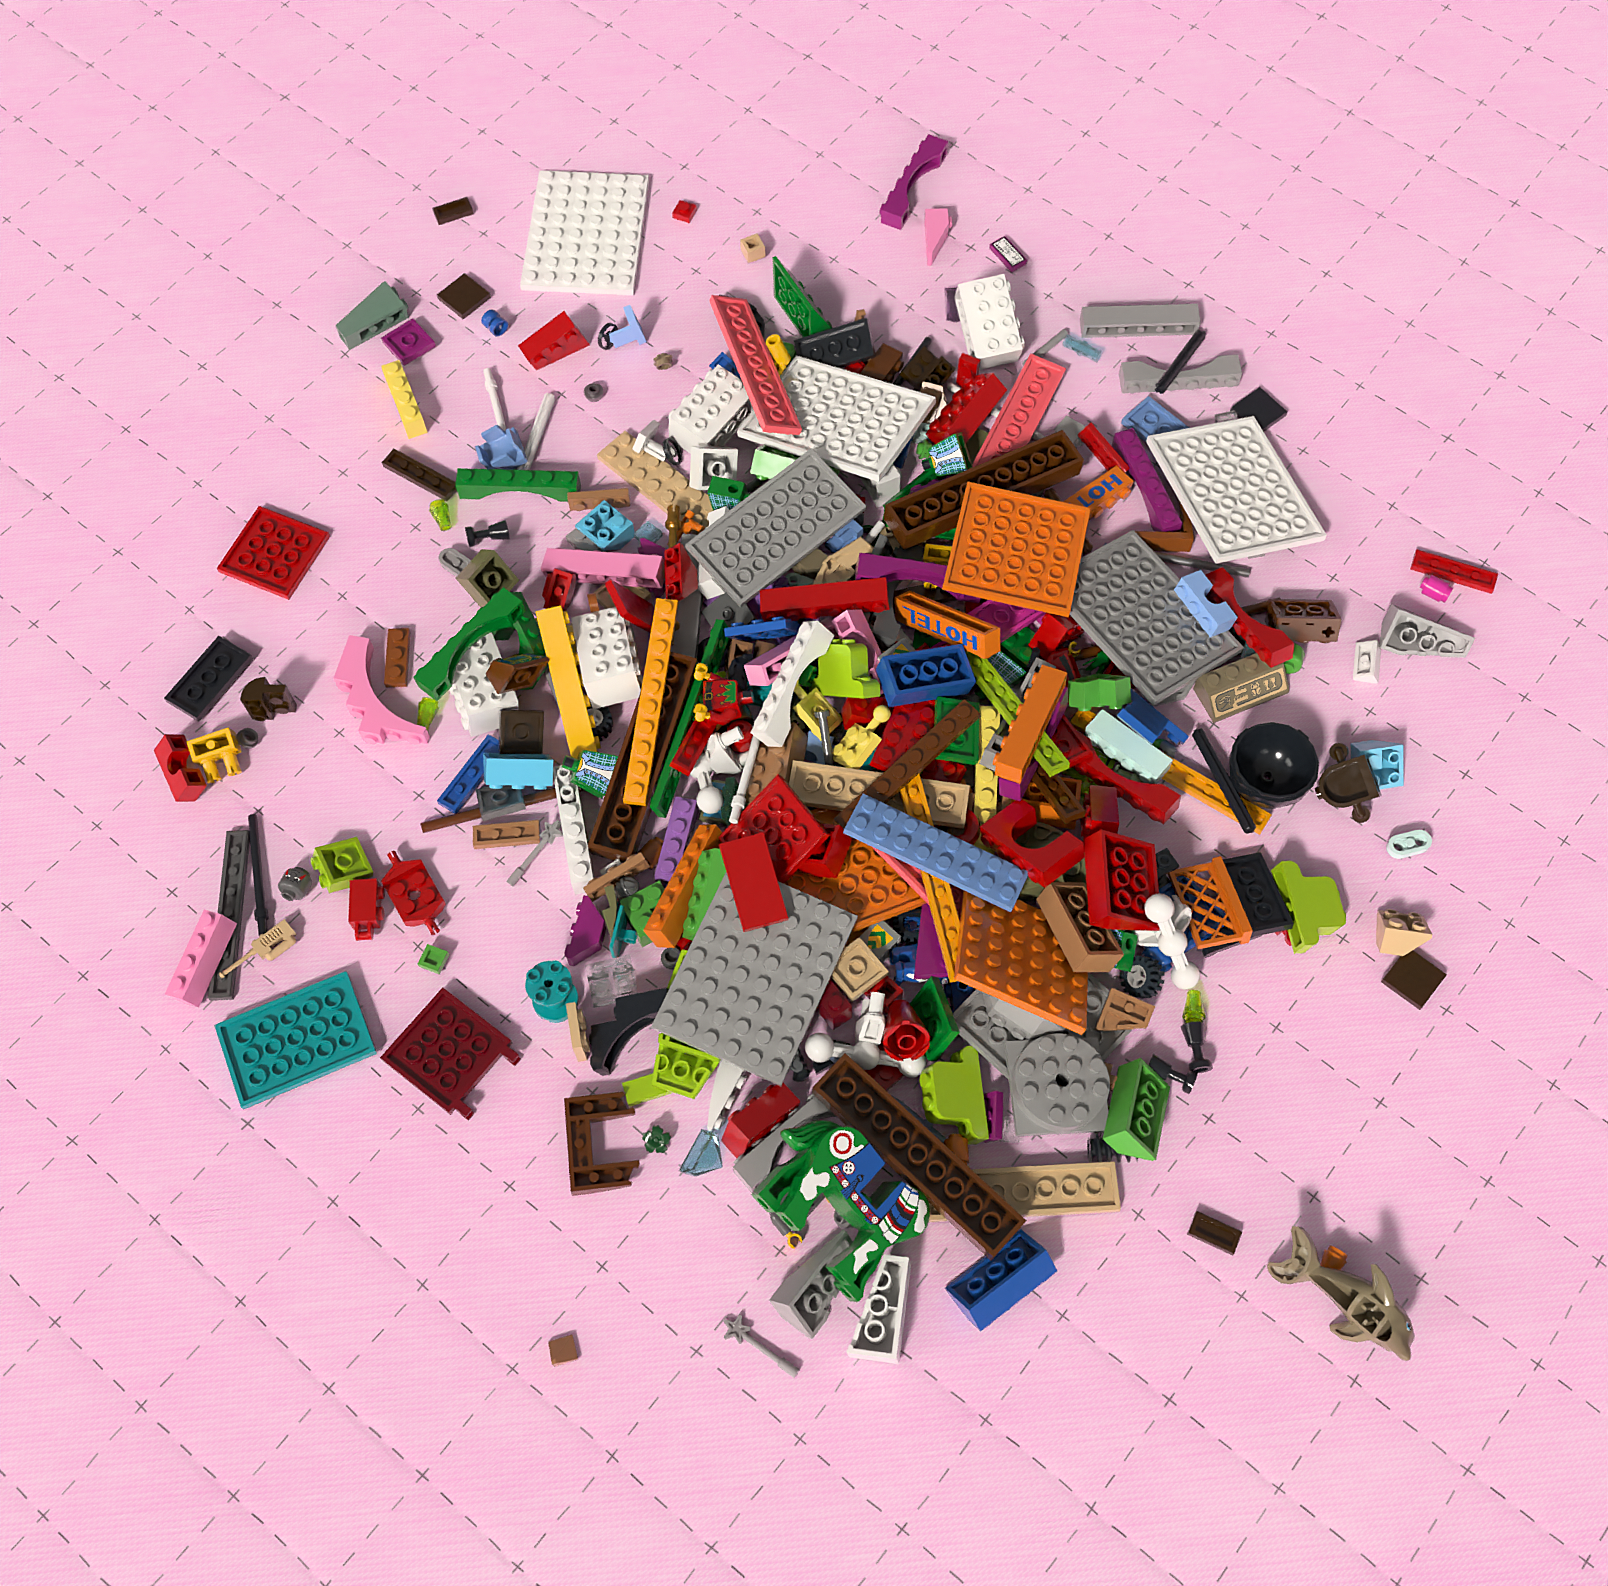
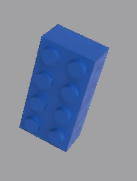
M963 644L883 656L876 668L889 707L935 700L937 696L947 698L965 695L970 692L976 683Z

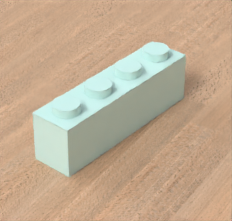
M1103 709L1086 726L1084 735L1090 738L1092 745L1102 749L1109 758L1117 760L1127 771H1132L1138 775L1143 783L1157 784L1170 769L1173 761L1170 757L1149 744L1145 739Z

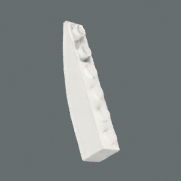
M562 765L553 767V777L570 880L576 895L586 893L583 887L590 880L594 879L595 876L591 853L588 849L589 842L579 788L570 782L573 771L564 769Z
M723 1060L720 1061L710 1100L707 1129L711 1135H713L715 1130L719 1131L725 1121L723 1115L726 1109L730 1110L736 1100L734 1094L738 1088H743L747 1080V1076H745L747 1071Z

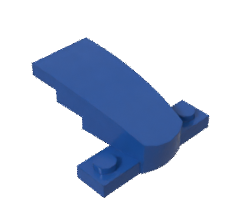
M1131 689L1132 704H1128L1125 709L1123 708L1117 717L1151 745L1163 730L1168 733L1167 738L1176 745L1181 743L1183 745L1189 736Z

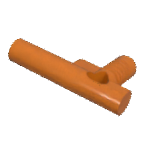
M690 510L686 512L681 520V529L677 531V543L683 533L690 534L692 529L701 533L705 529V526L692 519L695 513Z

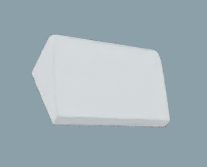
M1377 640L1356 642L1353 680L1379 683L1381 648Z

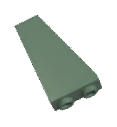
M384 281L335 326L340 339L351 350L408 319L407 309L409 308L405 300L399 298L396 289L393 286L390 287Z

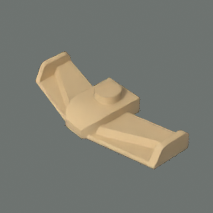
M860 536L834 554L829 555L822 562V567L812 585L850 581L856 573L852 566L857 563L859 553H872L874 547Z

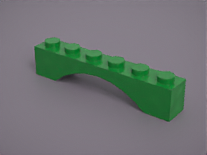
M458 468L455 483L459 499L480 500L495 493L519 491L540 494L559 502H568L567 493L581 491L578 471Z
M504 587L495 593L491 600L484 607H481L476 615L469 622H466L461 630L454 637H451L446 645L439 652H436L424 667L418 669L413 677L418 687L438 701L452 687L456 666L469 647L491 632L513 626L524 615L526 610L522 600Z

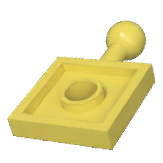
M798 679L793 692L801 701L793 709L798 717L811 729V732L821 741L819 719L815 718L814 712L829 709L830 716H827L829 734L843 721L842 717L816 687L807 694L798 684Z
M879 705L874 709V718L866 728L856 723L849 728L844 738L832 751L833 762L844 768L859 770L882 739L873 732L880 723L889 720L891 716L890 709L887 706Z

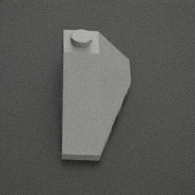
M1391 604L1382 622L1379 647L1398 655H1434L1466 658L1475 638Z
M844 1230L784 1280L769 1299L779 1315L809 1339H813L827 1321L830 1314L827 1311L832 1298H836L839 1292L833 1284L835 1280L834 1275L825 1266L853 1243L848 1233Z

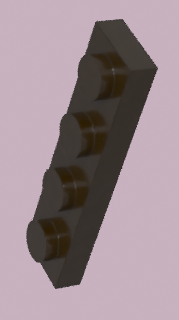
M394 448L382 461L384 468L446 502L457 491L455 481Z

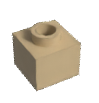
M758 234L740 239L741 251L748 263L765 257V246Z

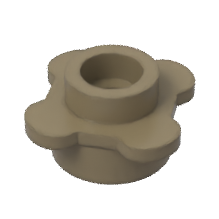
M666 353L659 354L653 359L655 361L653 364L658 370L668 369L672 366L673 357Z

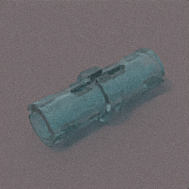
M1070 335L1065 337L1062 344L1063 347L1076 352L1078 356H1085L1096 363L1102 355L1101 350L1088 345L1086 341L1082 342Z

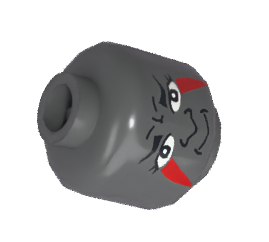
M301 867L287 869L278 883V889L282 893L281 896L288 901L303 899L312 885L309 872Z

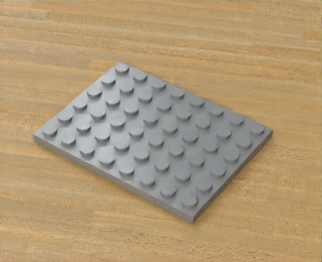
M1132 530L1081 558L1070 615L1122 673L1130 677L1132 684L1154 706L1202 675L1241 653L1244 647L1229 631L1211 638L1174 591L1180 579Z
M725 873L651 1028L776 1085L782 1086L858 916L778 881L788 920L743 932L727 873Z

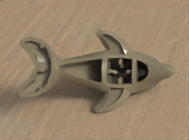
M1292 1226L1293 1247L1291 1258L1279 1263L1269 1262L1267 1268L1271 1276L1282 1284L1311 1281L1325 1293L1348 1319V1321L1330 1325V1331L1342 1340L1352 1342L1370 1340L1385 1350L1394 1352L1400 1359L1409 1361L1411 1359L1410 1347L1415 1338L1412 1323L1405 1310L1395 1300L1388 1278L1377 1264L1371 1265L1372 1282L1352 1273L1323 1267L1320 1265L1316 1247L1309 1233L1302 1227Z

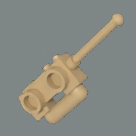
M285 919L265 934H261L257 940L254 939L251 943L253 948L249 950L250 952L226 970L220 972L219 976L224 978L226 974L257 953L262 960L266 958L269 961H273L296 943L295 931ZM283 941V942L280 943L278 946H276L274 949H272V947H274L276 944H278L279 942Z

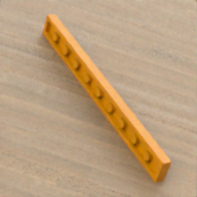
M656 598L623 798L624 804L646 806L678 610V600Z
M1078 710L1070 723L1077 731L1084 734L1086 726L1095 718L1096 714L1091 711ZM1170 757L1173 760L1170 769L1161 779L1238 822L1216 782ZM1240 797L1256 825L1254 832L1260 835L1272 814Z
M918 774L899 791L906 814L934 827L921 777ZM920 870L950 982H956L954 974L960 922L951 888L948 882Z

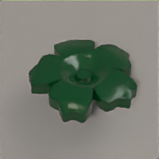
M654 1125L652 1132L650 1130L643 1132L642 1140L646 1142L644 1144L646 1151L652 1153L654 1150H656V1153L667 1151L666 1145L669 1144L671 1139L670 1133H663L664 1129L660 1128L659 1125Z

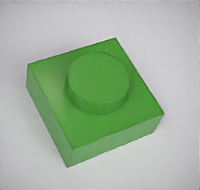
M427 944L418 962V966L440 975L449 957V953Z

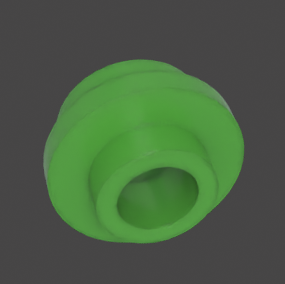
M926 439L922 443H918L916 454H919V459L929 457L928 449L932 447V443H929Z

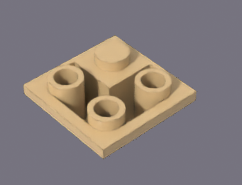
M1393 909L1377 911L1376 945L1380 953L1404 956L1432 939L1433 934L1424 916L1415 912H1409L1408 914L1399 913Z

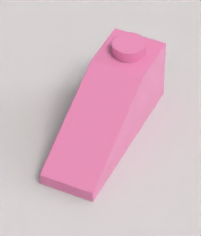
M948 208L925 209L924 225L927 266L932 265L948 236V228H952V216H948Z

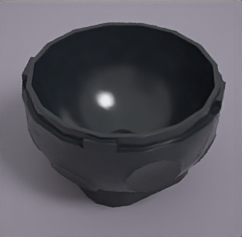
M1275 722L1257 724L1248 729L1246 728L1237 736L1229 756V777L1237 792L1253 805L1267 809L1285 807L1299 802L1314 786L1318 778L1319 761L1313 744L1308 740L1309 737L1300 729L1296 730L1289 725Z

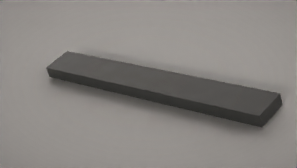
M249 830L226 831L217 913L237 923L209 984L208 999L210 1001L233 1000L237 967L226 974L224 978H221L219 973L226 970L238 959L250 844Z

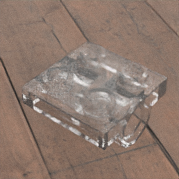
M630 955L585 965L594 1008L616 1003L615 998L638 993Z

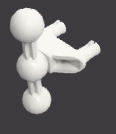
M738 726L722 734L717 732L712 734L706 747H704V752L702 751L690 773L691 776L698 779L701 791L697 795V805L705 813H717L724 805L723 793L718 788L713 787L710 777L712 771L714 770L716 774H737L744 769L748 751L738 755L729 747L732 743L744 739L742 731Z
M1154 894L1147 899L1144 908L1148 919L1158 923L1160 931H1129L1137 935V945L1159 947L1163 954L1170 956L1174 964L1171 970L1173 984L1180 989H1192L1200 979V972L1194 963L1187 961L1184 954L1187 947V937L1184 931L1191 921V909L1189 906L1182 904L1177 895H1172L1174 900L1172 901L1165 894Z
M872 992L870 999H863L861 1017L856 1021L855 1046L834 1043L832 1038L824 1033L812 1034L805 1044L807 1056L812 1061L818 1063L825 1062L831 1057L841 1058L846 1053L863 1070H871L878 1064L897 1067L904 1076L909 1078L920 1076L921 1071L927 1065L924 1055L916 1060L908 1058L903 1059L904 1061H897L890 1058L885 1051L879 1050L878 1045L881 1043L886 1018L882 1015L885 994Z

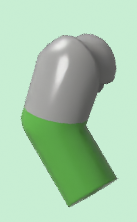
M1156 739L1152 745L1161 749L1166 755L1175 758L1177 750L1173 744L1165 739Z

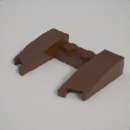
M624 1092L564 1098L570 1191L572 1196L632 1186V1182L628 1180L633 1168H639V1160L593 1165L590 1123L635 1115L633 1106L627 1109L621 1100L625 1096Z

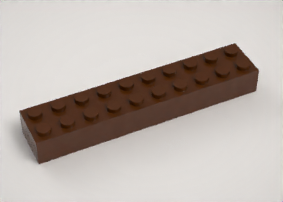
M1060 430L885 504L883 519L903 550L957 527L967 482L1032 495L1079 475L1084 459L1066 433Z
M675 652L670 653L646 806L624 804L623 802L640 701L639 695L588 843V849L591 854L614 861L619 859L621 863H624L629 856L637 854L652 810L650 808V801L655 793L658 778L663 771L664 761L669 754L671 741L675 737L678 721L682 717L685 702L688 700L691 692V685L695 680L694 673L698 664L697 658Z
M846 1053L812 1087V1094L847 1127L858 1130L878 1155L910 1186L921 1191L928 1199V1202L990 1261L1027 1221Z

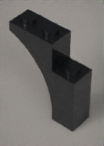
M668 988L615 998L614 1016L616 1020L591 1025L589 1041L592 1046V1056L590 1057V1065L593 1071L602 1076L612 1073L615 1061L626 1043L640 1030L654 1022L669 991Z

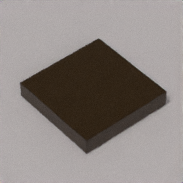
M465 273L437 294V299L462 319L466 318L491 298L490 293Z
M500 710L498 753L543 754L544 711Z
M1412 950L1406 955L1399 957L1381 983L1418 1010H1421L1447 974Z

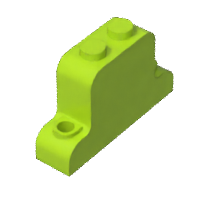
M833 639L826 654L818 657L819 675L813 681L810 680L812 687H809V692L816 687L823 696L851 698L880 697L879 682L868 675V652L866 646L863 643H855V639Z
M1281 861L1271 870L1274 882L1294 923L1293 928L1287 930L1294 954L1305 953L1318 943L1319 936L1331 935L1345 925L1346 913L1340 900V892L1332 878L1328 876L1304 877L1299 866L1293 861Z
M966 1046L953 1053L950 1062L938 1061L923 1069L920 1074V1085L923 1096L922 1107L926 1119L932 1124L956 1125L959 1134L963 1138H967L968 1144L977 1145L989 1139L978 1051L972 1046Z

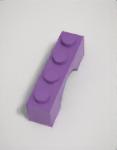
M675 796L654 876L655 881L660 880L664 888H666L686 850L691 832L694 831L699 812L697 800Z

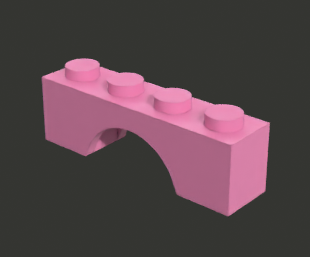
M846 610L834 618L832 623L840 639H855V643H863L866 646L868 652V675L879 682L881 696L884 692L876 672L879 664L878 657L882 654L862 610Z

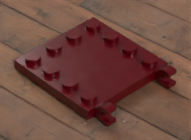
M443 987L380 1057L384 1063L451 1115L456 1110L468 1121L475 1113L462 1101L499 1058L503 1056L514 1066L521 1060L518 1057L519 1055L509 1048L513 1042Z

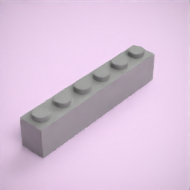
M1198 304L1082 307L1080 315L1082 338L1194 335L1200 325Z

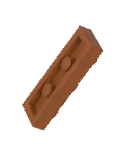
M409 628L388 629L384 677L386 688L407 687L411 633Z

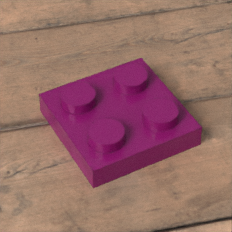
M413 318L381 337L382 343L400 360L403 366L436 347L434 340Z

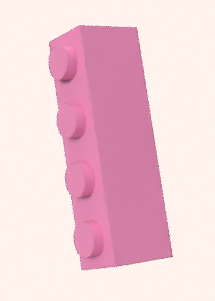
M204 909L165 994L182 1003L199 1008L237 923L222 914Z

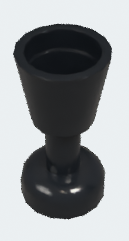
M506 519L488 526L486 530L476 532L471 526L465 527L469 547L476 546L478 539L488 537L491 540H510Z
M1196 1021L1183 1024L1181 1030L1188 1047L1192 1048L1194 1060L1188 1065L1189 1071L1193 1070L1198 1073H1204L1212 1070V1062L1209 1059L1203 1058L1201 1048L1204 1044V1023Z
M1153 1054L1149 1062V1066L1163 1080L1170 1078L1182 1083L1183 1092L1190 1094L1198 1072L1190 1070L1186 1075L1171 1069L1172 1065Z

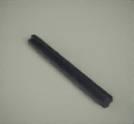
M1199 329L1190 338L1156 383V388L1154 389L1156 393L1163 394L1205 339V331Z
M1202 728L1195 729L1192 737L1241 828L1246 834L1253 833L1256 825L1233 786L1206 733Z

